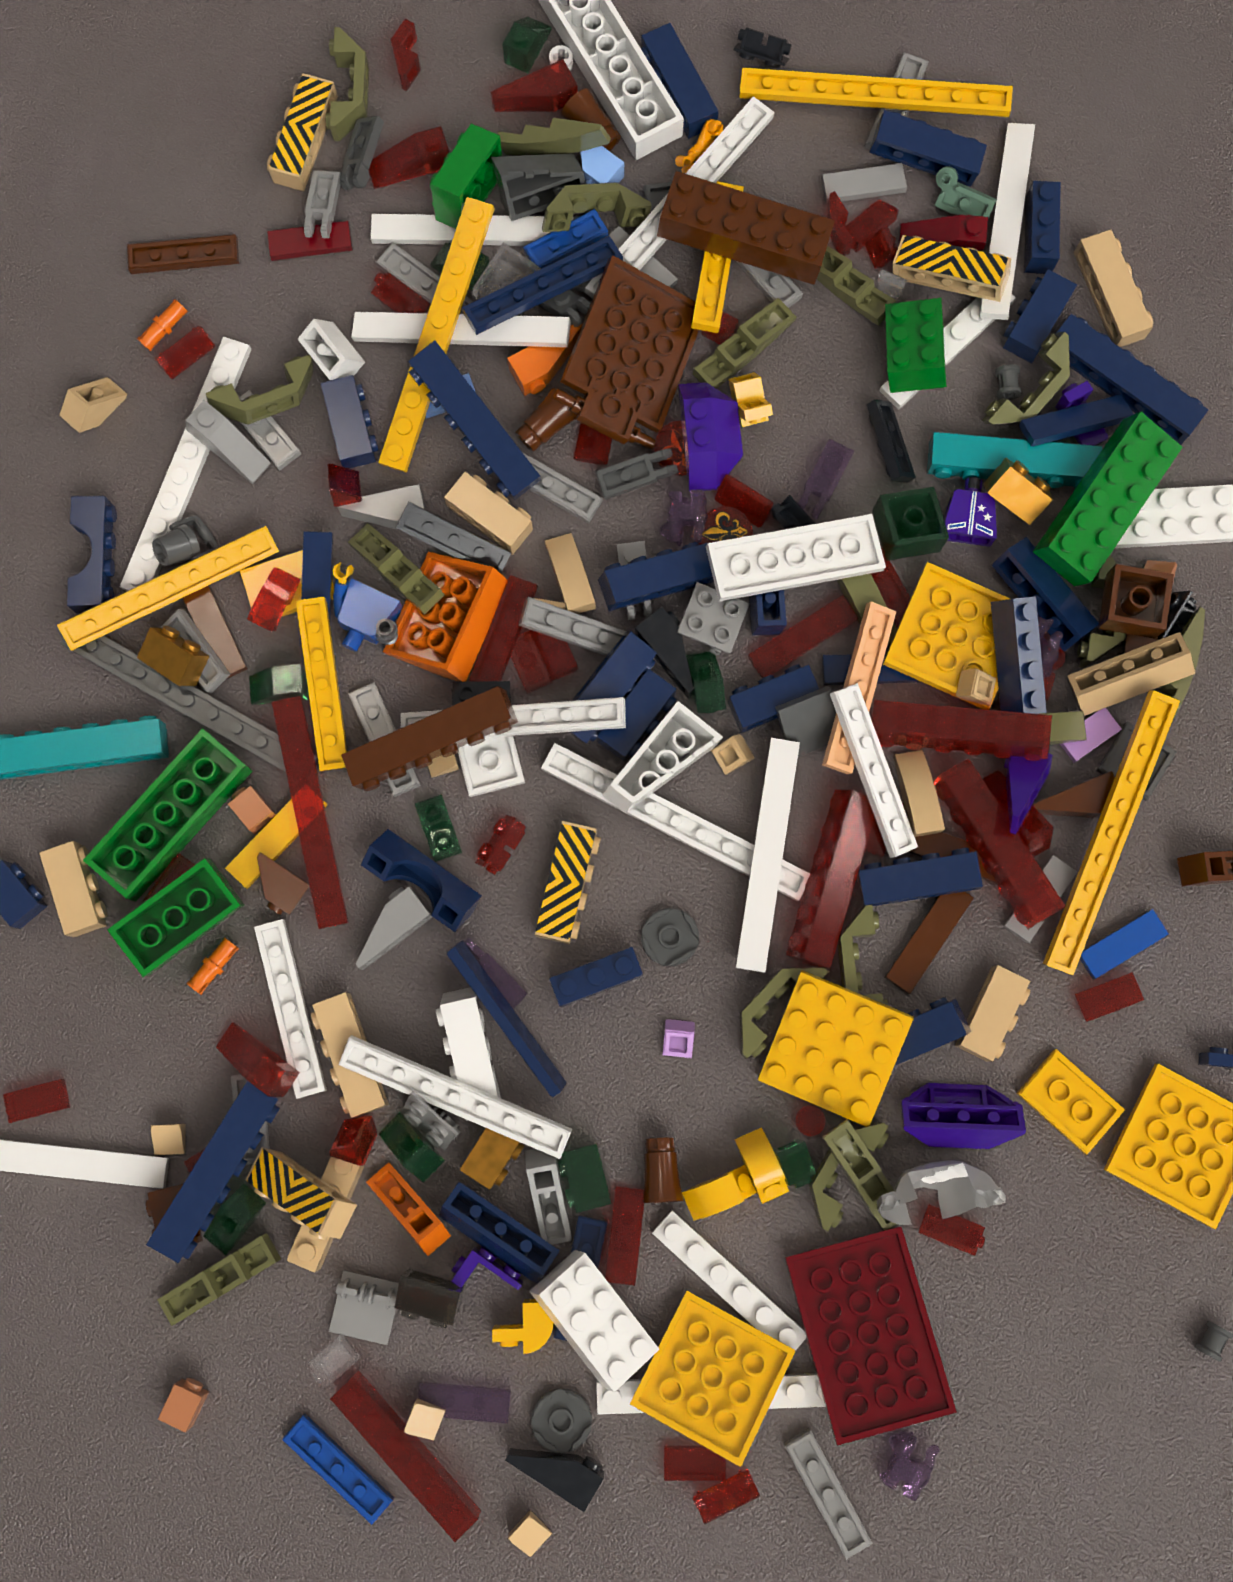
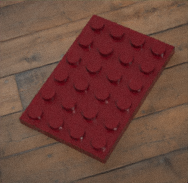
M901 1226L785 1257L837 1446L957 1413Z

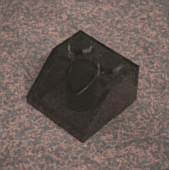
M407 1269L400 1277L394 1308L401 1310L400 1315L404 1317L418 1319V1316L429 1318L431 1325L447 1328L448 1324L453 1326L456 1322L466 1285L460 1288L450 1280Z

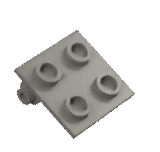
M697 582L677 633L711 647L709 651L712 654L720 655L722 651L731 654L750 603L737 598L719 601L715 589Z
M412 1092L402 1108V1111L405 1113V1119L412 1126H419L426 1133L427 1140L433 1146H440L445 1151L451 1141L455 1140L461 1133L458 1129L459 1125L449 1116L443 1120L442 1118L446 1114L444 1111L438 1115L436 1113L439 1109L438 1107L432 1109L434 1105L424 1102L416 1093Z
M343 1270L341 1281L338 1282L336 1294L338 1295L329 1332L388 1345L402 1284Z

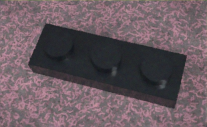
M875 399L866 404L870 423L874 427L878 438L877 445L883 454L886 472L891 481L908 483L915 479L916 476L891 402Z

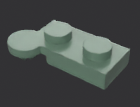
M946 166L941 168L936 175V183L942 190L934 206L954 215H972L989 218L997 199L957 182L958 173L953 167Z

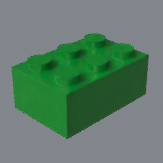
M472 123L465 133L460 134L456 147L451 153L449 152L446 155L443 166L438 173H434L430 181L433 198L432 206L434 207L437 221L456 229L467 197L485 202L497 184L491 157H502L500 135Z
M942 297L885 304L887 373L890 393L947 387Z

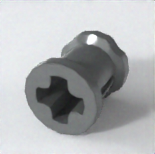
M1002 365L995 369V375L998 377L999 390L996 393L998 399L1013 400L1022 395V389L1019 388L1018 374H1020V367L1018 365Z
M1207 1321L1206 1325L1208 1328L1200 1344H1196L1194 1348L1221 1362L1223 1359L1221 1353L1228 1339L1233 1338V1334Z

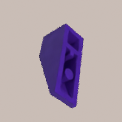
M1019 743L1014 753L1009 752L1004 763V768L1007 769L1006 789L1010 833L1015 835L1050 773L1053 757L1050 753Z

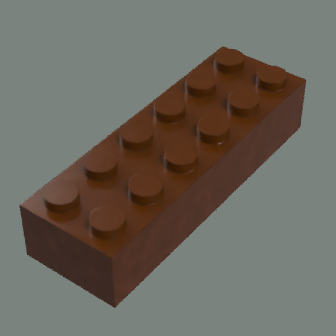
M676 171L660 216L657 236L815 285L835 220Z

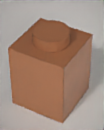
M249 786L247 789L243 787L236 791L231 797L233 800L228 803L229 807L247 829L254 834L263 829L276 815L252 786Z
M181 1379L174 1384L158 1420L186 1433L193 1427L209 1391L203 1389V1384L195 1379Z

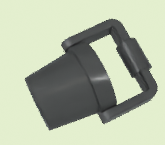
M191 516L172 523L169 526L171 531L154 539L152 542L154 555L163 566L184 561L189 562L219 548L215 541L216 539L198 516ZM190 525L195 526L198 534L209 547V551L200 554L197 537L189 527Z

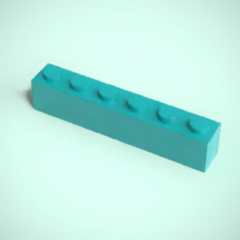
M934 432L929 441L927 474H933L941 479L950 478L951 476L962 477L964 480L969 477L988 479L1003 460L1008 458L1013 463L1016 460L1020 461L1029 469L1027 474L1034 479L1037 477L1042 478L1051 488L1073 486L1076 489L1102 451V446L1048 442L1031 447L1028 440Z
M142 716L136 722H128V720L124 719L113 720L110 722V725L100 726L97 723H87L82 725V729L71 730L70 727H57L51 733L27 731L24 733L25 736L14 737L11 734L0 735V780L169 758L166 724L157 719L156 716Z

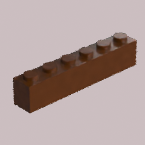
M497 686L341 754L352 786L364 789V791H370L381 786L380 782L388 778L395 780L407 774L406 771L413 767L420 769L433 763L432 759L441 755L444 758L458 753V748L464 745L474 746L485 741V736L494 732L495 735L503 734L511 730V725L517 723L518 720L506 690Z

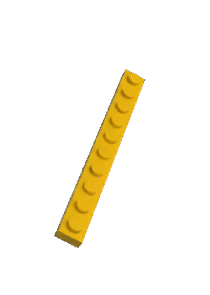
M742 68L739 98L751 99L754 96L758 100L1009 117L1013 86Z
M469 197L466 198L414 356L434 340L447 354L495 210L492 204ZM409 372L378 462L380 465L407 473L430 404V400L426 396L430 391L423 383L418 386Z
M1149 690L1043 964L1074 975L1180 703L1179 700L1155 690Z

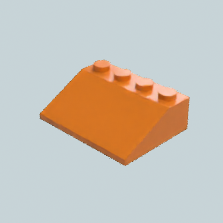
M428 551L420 570L442 590L445 596L425 615L406 599L396 621L398 639L394 644L385 645L383 652L441 677L458 682H466L510 581L494 567Z

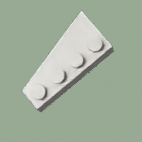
M678 701L609 785L603 796L626 813L711 751L723 736Z
M471 987L443 993L440 1008L436 1009L439 1026H445L447 1037L443 1038V1045L446 1055L451 1054L454 1064L449 1066L451 1078L501 1098L494 1065H491L490 1061L492 1060L489 1040L484 1035L485 1020L483 1010L481 1008L478 1009L477 1005L478 996Z

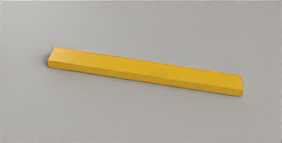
M265 525L57 624V627L72 651L279 552Z

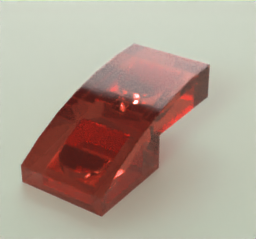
M833 191L829 195L826 214L827 218L835 220L830 237L835 250L846 256L850 254L853 243L852 237L845 228L849 213L836 192Z
M274 567L263 584L247 620L271 632L276 631L286 605H291L301 579L278 567Z
M1133 972L1075 994L1086 1022L1144 1000Z

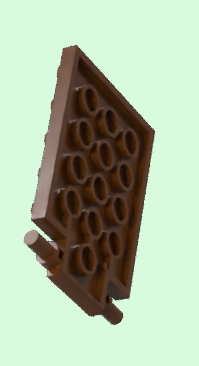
M612 255L607 261L560 381L584 394V398L578 395L573 397L557 389L553 399L570 407L569 411L577 414L575 420L623 445L628 441L632 444L637 442L651 450L656 440L640 432L641 429L635 426V422L656 433L662 429L699 332L698 329L691 328L695 301Z

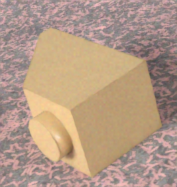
M108 377L70 388L67 391L59 416L79 433L98 427L126 399L127 393Z

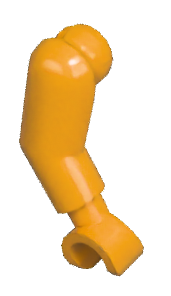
M707 120L703 125L696 144L688 151V155L676 157L675 164L678 167H683L681 169L682 173H686L694 164L693 162L697 161L713 143L715 136L721 134L723 131L721 121Z

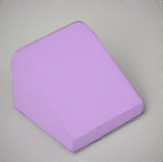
M666 1019L662 1055L692 1058L695 1023L692 1021Z

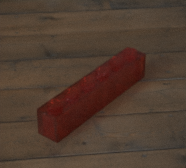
M875 700L872 723L881 747L900 745L911 750L932 748L942 753H949L954 750L964 751V753L974 756L986 753L994 754V756L999 758L1020 756L1029 761H1039L1048 758L1052 715Z
M968 758L941 773L934 781L937 796L940 800L946 802L953 821L960 825L966 833V840L969 846L977 850L982 858L984 869L988 874H992L997 881L998 890L1013 906L1016 919L1029 930L1065 908V904L1019 834L1010 833L1008 817L970 759Z
M835 789L830 800L828 815L822 827V835L813 857L811 872L805 884L803 899L797 911L795 926L788 942L786 956L812 966L829 969L831 967L875 817L868 797L855 790Z
M358 1370L330 1398L331 1401L452 1540L456 1542L478 1520L481 1509L417 1436L404 1433L406 1424Z

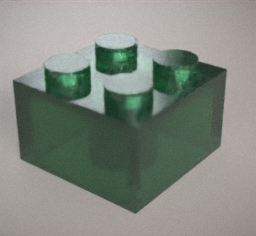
M934 486L880 495L872 510L886 561L940 552L949 538Z

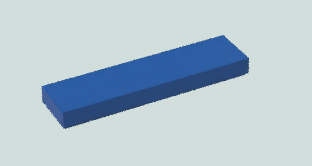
M306 1414L297 1421L282 1439L371 1525L393 1501L394 1497Z

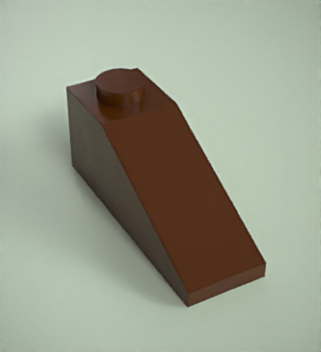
M1110 771L1034 803L1028 814L1094 818L1101 815L1115 776Z
M1233 851L1202 852L1177 858L1182 887L1233 882Z

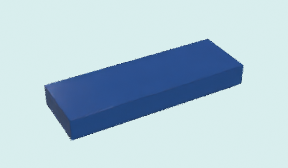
M593 209L571 221L569 231L550 232L524 246V252L534 269L538 271L608 236V229L597 211Z
M1151 909L1083 950L1080 960L1092 979H1096L1169 935L1155 911Z

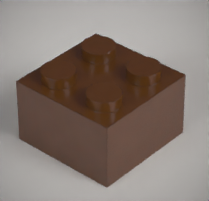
M1115 564L1105 577L1098 629L1156 639L1167 628L1174 574Z

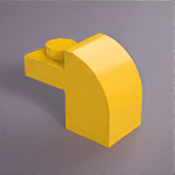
M753 372L728 379L731 397L738 403L741 427L769 421L768 416L773 415L771 403L764 397L761 377Z
M762 1127L734 1139L762 1204L789 1192L784 1173Z
M745 1165L682 1192L693 1221L729 1209L757 1193Z
M524 1299L522 1303L523 1324L494 1325L492 1341L500 1342L501 1347L518 1346V1341H523V1354L532 1353L540 1349L548 1341L554 1323L535 1299Z

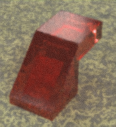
M404 19L391 38L401 86L405 91L409 89L421 71L418 54L411 51V48L417 41L415 25L407 19Z

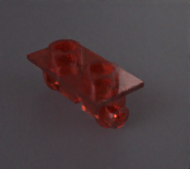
M379 272L375 276L374 281L377 285L371 291V294L396 313H424L430 306V303L390 273L382 274Z
M201 326L192 328L191 332L166 351L159 353L155 360L169 377L174 379L216 346L208 338L204 329Z
M506 815L505 818H500L493 827L492 832L494 834L490 841L483 843L477 852L478 859L475 863L482 867L488 864L486 870L493 875H496L497 871H502L511 854L503 850L504 846L507 845L515 850L526 834L524 832L526 828L524 824L519 821L513 824L516 820L515 817Z
M928 1204L918 1233L974 1256L977 1249H981L985 1242V1237L982 1236L985 1227L959 1216L942 1219L940 1209Z
M749 1469L743 1472L739 1470L738 1474L702 1492L699 1490L697 1495L692 1497L704 1524L760 1497Z

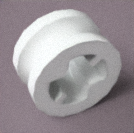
M555 46L549 53V64L554 73L563 75L570 72L573 67L572 51L567 46ZM559 57H564L563 63H558Z

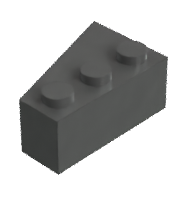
M573 153L491 157L501 201L511 221L545 210L565 185L586 184L584 172Z

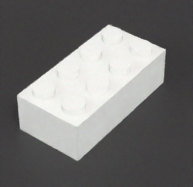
M574 1250L529 1291L600 1384L612 1392L617 1391L659 1350L651 1337L584 1252Z

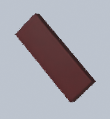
M349 222L332 223L330 238H322L320 232L321 224L315 225L312 238L305 237L304 227L267 231L270 258L272 261L353 251Z

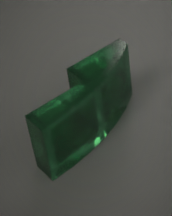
M442 794L415 803L434 861L437 862L462 853Z

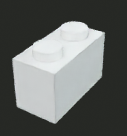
M313 319L298 338V341L329 380L350 375L354 376L365 363L334 322Z

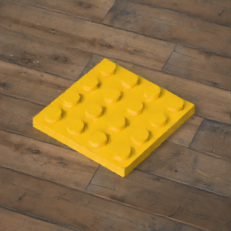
M927 562L882 664L956 697L961 671L977 668L996 678L992 705L999 687L991 602L1010 598ZM963 700L986 711L991 708V705L987 706Z
M802 970L758 1081L865 1127L870 1126L914 1016Z
M1154 1064L1104 1170L1206 1226L1216 1229L1233 1194V1103L1160 1064Z
M686 1291L658 1347L659 1350L654 1354L630 1405L741 1467L796 1350Z

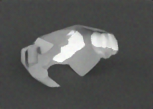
M960 1160L930 1162L904 1170L895 1184L894 1191L883 1194L878 1198L877 1207L881 1216L890 1222L899 1225H912L906 1203L918 1199L914 1190L916 1188L925 1187L938 1190V1201L942 1219L962 1214L975 1207L987 1208L992 1205L1002 1204L1006 1200V1195L1001 1187H998L993 1179L983 1170Z

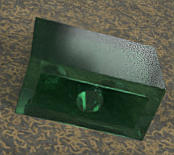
M597 1143L563 1151V1159L558 1160L561 1177L567 1176L570 1188L565 1189L569 1207L575 1206L576 1213L612 1204Z

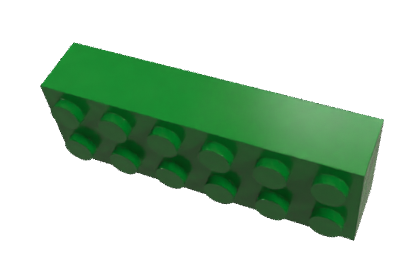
M1141 411L1124 418L1043 535L1033 553L1074 587L1092 582L1183 447Z
M202 728L83 861L126 899L136 902L253 771Z

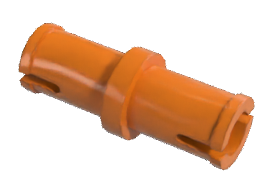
M174 299L159 317L156 315L152 319L154 322L137 340L151 352L152 348L166 334L170 335L172 333L171 328L188 311Z
M224 937L208 958L205 957L202 960L204 964L186 984L202 995L203 991L217 974L221 975L224 972L222 968L239 948Z

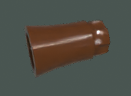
M589 88L577 92L564 105L561 111L563 118L602 124L611 137L609 144L602 145L608 151H611L619 143L621 136L615 130L614 124L603 112Z
M555 388L550 390L541 404L523 421L524 424L515 432L516 436L530 451H535L541 444L544 445L557 432L574 421L577 414L569 411L570 407L553 399L557 391Z
M674 1138L645 1139V1175L642 1203L684 1201L679 1179L677 1152H674Z

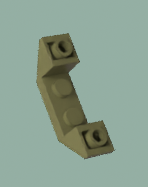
M334 27V39L329 40L330 55L335 57L338 68H350V79L353 81V88H349L348 91L349 101H331L330 112H326L327 130H331L334 141H340L354 129L357 119L367 117L369 64L366 52L340 27Z
M619 183L565 185L546 208L542 231H569L574 213H588L593 209L597 212L614 211L620 227H637L649 215L652 205L650 201Z
M1066 332L1051 333L1041 344L1043 349L1038 355L1054 370L1047 371L1038 381L1040 386L1036 391L1028 393L1019 404L1021 406L1020 409L1008 399H999V401L995 399L984 411L987 414L982 419L985 424L1021 422L1023 419L1036 416L1070 377L1069 335Z
M310 355L298 356L284 364L287 385H278L271 391L261 395H251L242 402L232 383L226 386L220 385L205 393L207 403L224 417L247 425L299 406L313 375L312 357Z
M1111 555L1091 582V587L1104 589L1106 574L1117 564ZM1103 630L1105 635L1090 633L1078 645L1077 657L1081 658L1079 667L1086 668L1108 653L1125 639L1126 634Z
M872 905L864 906L837 938L842 987L858 993V990H862V976L860 972H856L855 960H859V948L857 943H853L852 938L870 937L876 934L875 929H879V917L877 911L873 912ZM882 993L863 995L889 1006L888 1000H883Z
M825 968L781 969L740 1012L741 1055L745 1059H748L750 1055L756 1058L767 1046L763 1041L768 1036L751 1019L755 1017L759 1020L770 1008L766 1003L773 996L778 999L790 987L786 983L788 980L796 985L802 970L824 979L823 977L828 973Z
M882 1122L873 1123L867 1127L854 1128L867 1149L871 1152H874L876 1148L881 1149L889 1136L886 1133L888 1125ZM828 1149L809 1182L819 1226L826 1231H829L831 1226L836 1228L844 1212L840 1211L843 1205L823 1193L825 1187L831 1188L838 1176L835 1169L839 1163L830 1149Z

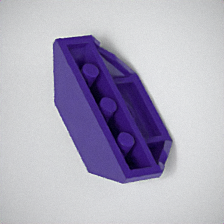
M706 382L678 384L689 492L717 490L743 457L738 403Z
M926 1083L901 1102L903 1130L929 1147L991 1149L1026 1133L1022 1105L1016 1101H1011L1005 1095L987 1085Z

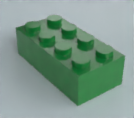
M204 858L107 930L141 976L146 977L245 904L210 858Z

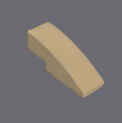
M572 533L545 540L566 610L580 614L596 609L591 587Z
M923 750L894 754L904 810L907 811L914 837L941 833L945 830L932 775Z

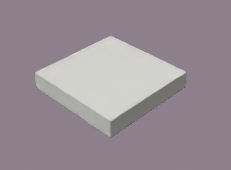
M513 736L485 737V741L474 746L467 744L458 748L469 797L525 783Z

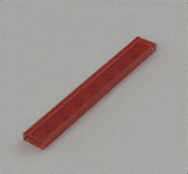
M297 696L272 702L318 927L323 929L346 924L349 921L302 697Z

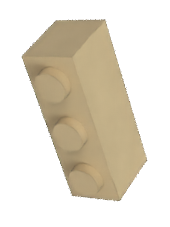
M464 472L444 497L449 509L499 546L510 551L511 555L516 552L533 530L532 521L530 520L531 516L524 509L512 507L508 504L509 500L499 491L493 493L487 488L486 482L477 475L472 477Z
M71 841L39 852L64 935L77 937L107 926L105 917L108 916L107 909L103 901H99L96 890H99L97 878L93 873H90L89 866L83 861L89 854L87 848Z
M999 965L991 967L967 1018L971 1032L959 1038L955 1046L986 1062H993L995 1058L999 1059L1006 1045L1003 1039L1007 1031L1011 1032L1017 1023L1018 1016L1015 1013L1019 1005L1023 1006L1029 997L1030 990L1027 987L1030 981Z

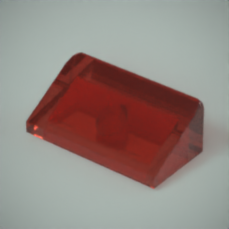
M878 199L841 229L838 234L857 253L897 220L899 210Z
M581 423L573 459L607 465L612 438Z
M327 464L329 490L334 507L361 502L362 493L359 471L335 464Z
M726 474L715 496L716 502L758 528L764 525L774 505L771 500L729 474Z
M530 630L552 681L578 670L577 663L567 642Z
M369 1115L344 1119L329 1151L330 1156L355 1165L364 1166L377 1137L373 1117Z

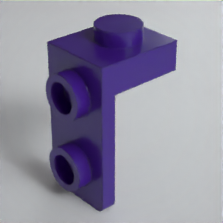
M1088 381L1077 385V383L1071 384L1061 392L1062 397L1055 408L1058 411L1087 403L1086 400L1092 393L1093 388ZM1102 428L1075 435L1074 437L1080 445L1097 446L1108 439V434Z
M474 1247L467 1258L461 1255L451 1270L456 1274L452 1282L460 1288L465 1284L478 1263H481L517 1290L523 1285V1281L519 1279L521 1276L520 1272L508 1264L505 1267L495 1262L497 1257L483 1247L480 1250Z

